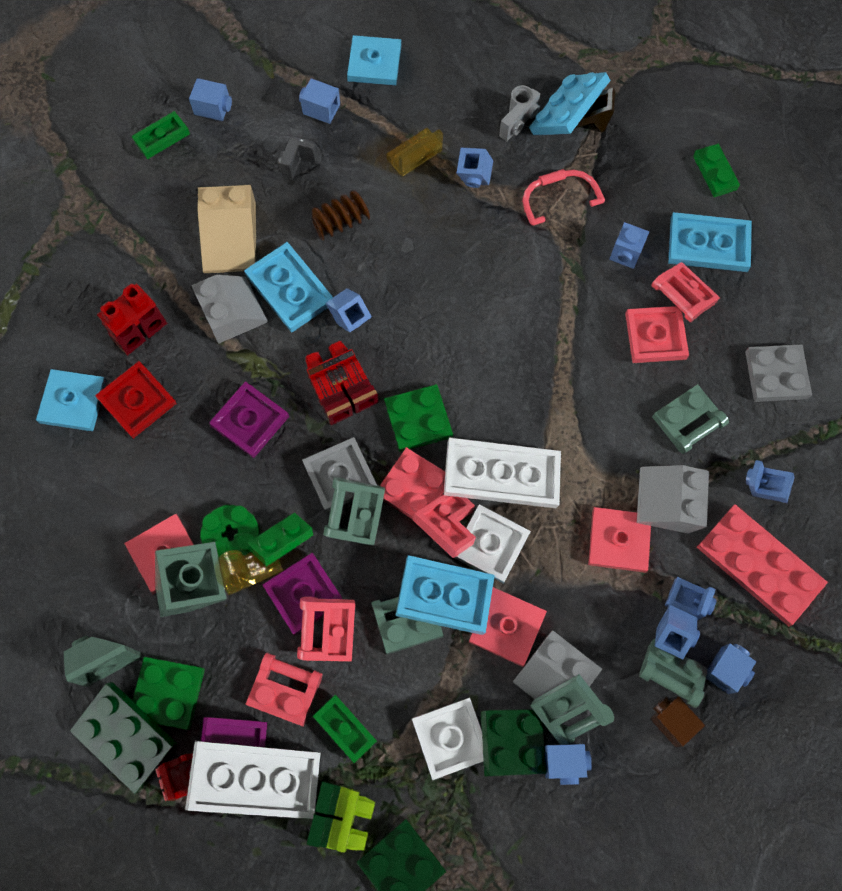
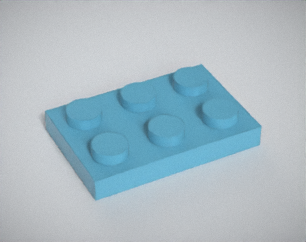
M592 72L567 76L556 93L549 98V102L543 110L536 115V119L529 127L532 134H571L610 82L607 73Z
M673 212L670 218L668 264H679L682 262L686 266L748 272L751 267L752 221Z
M288 242L244 270L246 277L291 333L326 310L328 307L325 303L333 298Z
M408 555L395 616L484 635L487 628L495 575Z

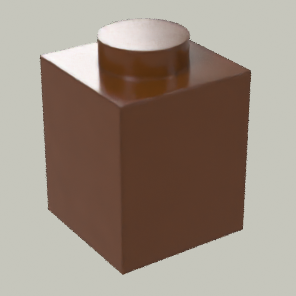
M667 696L664 697L653 707L656 713L650 718L674 747H683L705 726L679 696L670 700Z

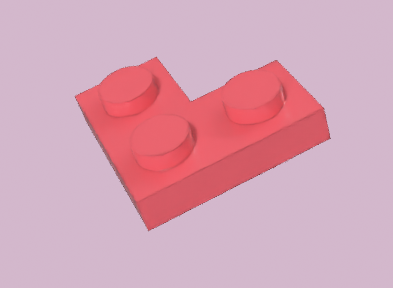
M442 495L414 514L413 521L452 558H455L471 547L476 539L459 522L473 513L475 505L468 498Z

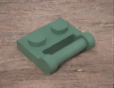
M698 384L655 412L652 416L676 448L683 454L690 451L693 444L715 429H722L729 424L726 414L718 410ZM706 414L710 418L709 421L687 436H683L680 433L682 429Z
M333 478L332 488H334L328 525L324 526L323 535L335 539L374 545L385 487L354 482L344 478ZM346 491L354 493L348 529L339 527Z
M399 597L380 602V600L371 602L386 654L444 636L441 626L403 617L386 622L384 614L397 610Z
M653 639L648 646L639 677L647 682L649 680L654 681L686 699L687 704L697 708L704 696L703 688L708 669L686 656L684 659H681L655 647V639Z
M580 674L534 699L530 705L560 745H570L576 737L599 725L606 726L614 721V714L611 708L606 704H602ZM586 710H589L592 714L571 726L562 724Z

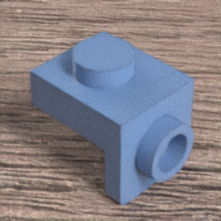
M756 460L754 468H750L747 472L746 485H749L751 494L754 497L787 503L795 477L792 472L764 468L763 462Z
M677 577L673 582L665 606L669 607V605H672L698 617L697 620H700L706 615H711L717 601L713 598L716 589L712 587L704 589Z

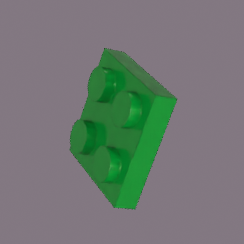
M437 384L384 399L399 452H403L406 447L411 450L453 438V432Z
M144 657L132 701L156 724L190 730L205 669Z

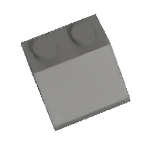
M215 275L191 285L218 344L268 322L246 277Z
M684 465L641 467L637 523L688 534L707 527L709 471Z
M552 630L514 679L513 683L531 698L536 699L578 674L590 687L602 668Z

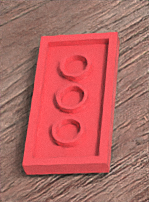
M736 504L728 510L696 547L788 627L797 621L828 583Z

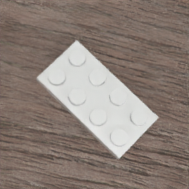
M449 438L447 443L444 495L557 508L560 498L561 451Z
M197 741L194 744L185 810L313 819L320 753Z

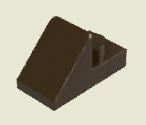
M614 88L601 92L575 129L594 123L601 132L605 131L614 113Z

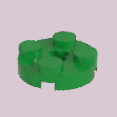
M236 505L221 506L207 514L202 521L201 542L202 544L215 542L218 559L221 562L228 564L238 563L247 559L252 554L247 543L260 535V528L255 517L245 507ZM229 527H232L233 530L238 529V533L234 535V540L229 541L227 537H223V533Z

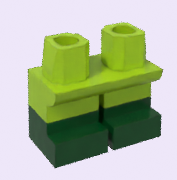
M323 781L315 811L342 817L343 820L318 813L314 814L307 845L333 849L344 853L347 849L364 850L368 832L354 829L352 826L355 816L372 819L375 801L361 796L360 791Z

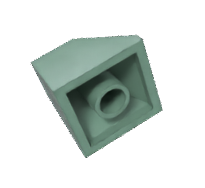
M215 542L155 551V589L160 617L191 612L226 600Z
M85 636L75 640L71 644L72 647L64 651L65 677L67 682L89 687L143 657L141 652L125 645Z

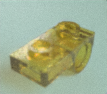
M232 550L223 553L218 558L224 588L228 595L284 571L279 559L266 567L252 553L243 556L240 551Z

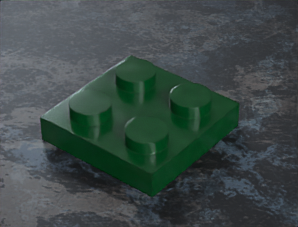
M534 710L481 711L484 776L546 774L543 724Z
M407 819L401 822L357 861V864L377 891H426L447 872Z

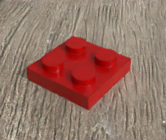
M140 361L95 395L133 439L177 404L173 397Z

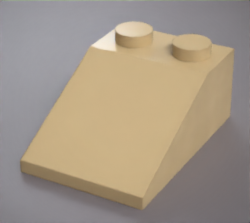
M251 185L198 188V220L203 273L244 271L256 263V202Z

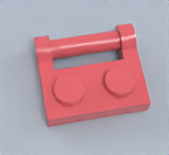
M682 262L659 275L651 284L656 291L660 290L685 314L684 317L689 322H692L700 314L715 305L720 299L713 290Z
M302 597L300 599V609L303 610L301 646L298 647L297 658L306 661H352L355 600ZM315 611H324L322 648L313 647Z
M266 653L245 705L304 727L323 673L315 670L313 673L279 661L275 659V655ZM273 671L308 684L306 692L303 693L268 680L270 672Z

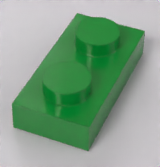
M173 111L131 137L148 160L190 135V132L177 113Z
M719 143L695 151L693 158L714 198L738 190L740 184Z
M294 512L247 544L249 551L267 567L311 538L313 530Z
M336 694L313 715L314 719L353 763H356L377 742Z

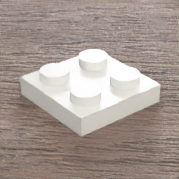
M478 505L466 528L476 537L475 542L471 547L456 556L455 559L480 572L495 575L494 579L504 584L531 531Z
M470 698L412 719L432 780L484 761L482 731Z

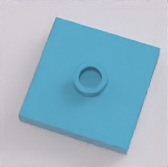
M353 35L347 73L348 81L397 85L401 39Z
M51 369L36 421L39 424L93 431L101 402L95 395L106 387L107 380L101 376Z

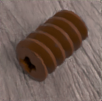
M355 190L350 191L349 197L345 194L341 195L340 202L335 198L332 199L331 207L327 203H323L321 211L317 207L312 208V221L322 241H324L325 231L331 237L334 236V227L342 233L343 223L351 229L352 219H355L358 224H362L361 215L370 220L368 208L362 197Z

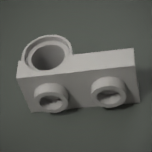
M524 85L517 86L512 90L509 113L501 120L499 137L507 142L513 135L520 133L524 123L529 118L533 119L540 109L538 105L540 99L539 92Z

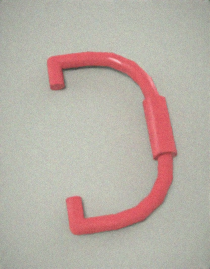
M561 169L539 176V179L527 187L523 195V207L529 223L534 226L545 222L544 216L534 218L530 209L529 197L536 187L561 181L569 176L580 177L591 185L597 199L590 201V206L593 207L605 202L599 185L587 173L574 169Z

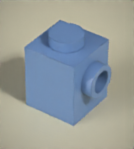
M196 79L189 97L194 115L223 121L226 112L230 111L232 105V98L228 94L226 84Z
M310 79L299 95L303 114L330 124L340 106L339 88Z
M461 148L457 167V174L466 186L472 188L489 185L493 159L487 150Z
M624 222L609 260L634 269L649 231Z
M345 289L325 303L336 323L349 332L360 327L372 317L360 295L349 289Z
M669 605L657 626L655 647L684 659L690 647L693 648L699 639L700 631L697 630L698 617Z
M727 644L720 648L711 662L706 679L727 694L736 693L741 686H747L755 674L752 668L756 661L749 657L750 653L742 646Z
M585 744L544 746L546 779L560 778V785L579 784V778L587 777V771L591 770L590 751H585Z

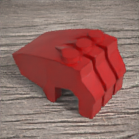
M193 753L184 754L179 758L163 763L155 769L157 777H161L159 784L161 789L165 790L162 792L165 801H175L187 796Z

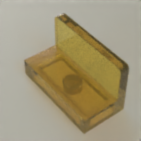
M425 128L388 152L387 160L403 177L442 151L443 133L440 129L432 133L428 128Z

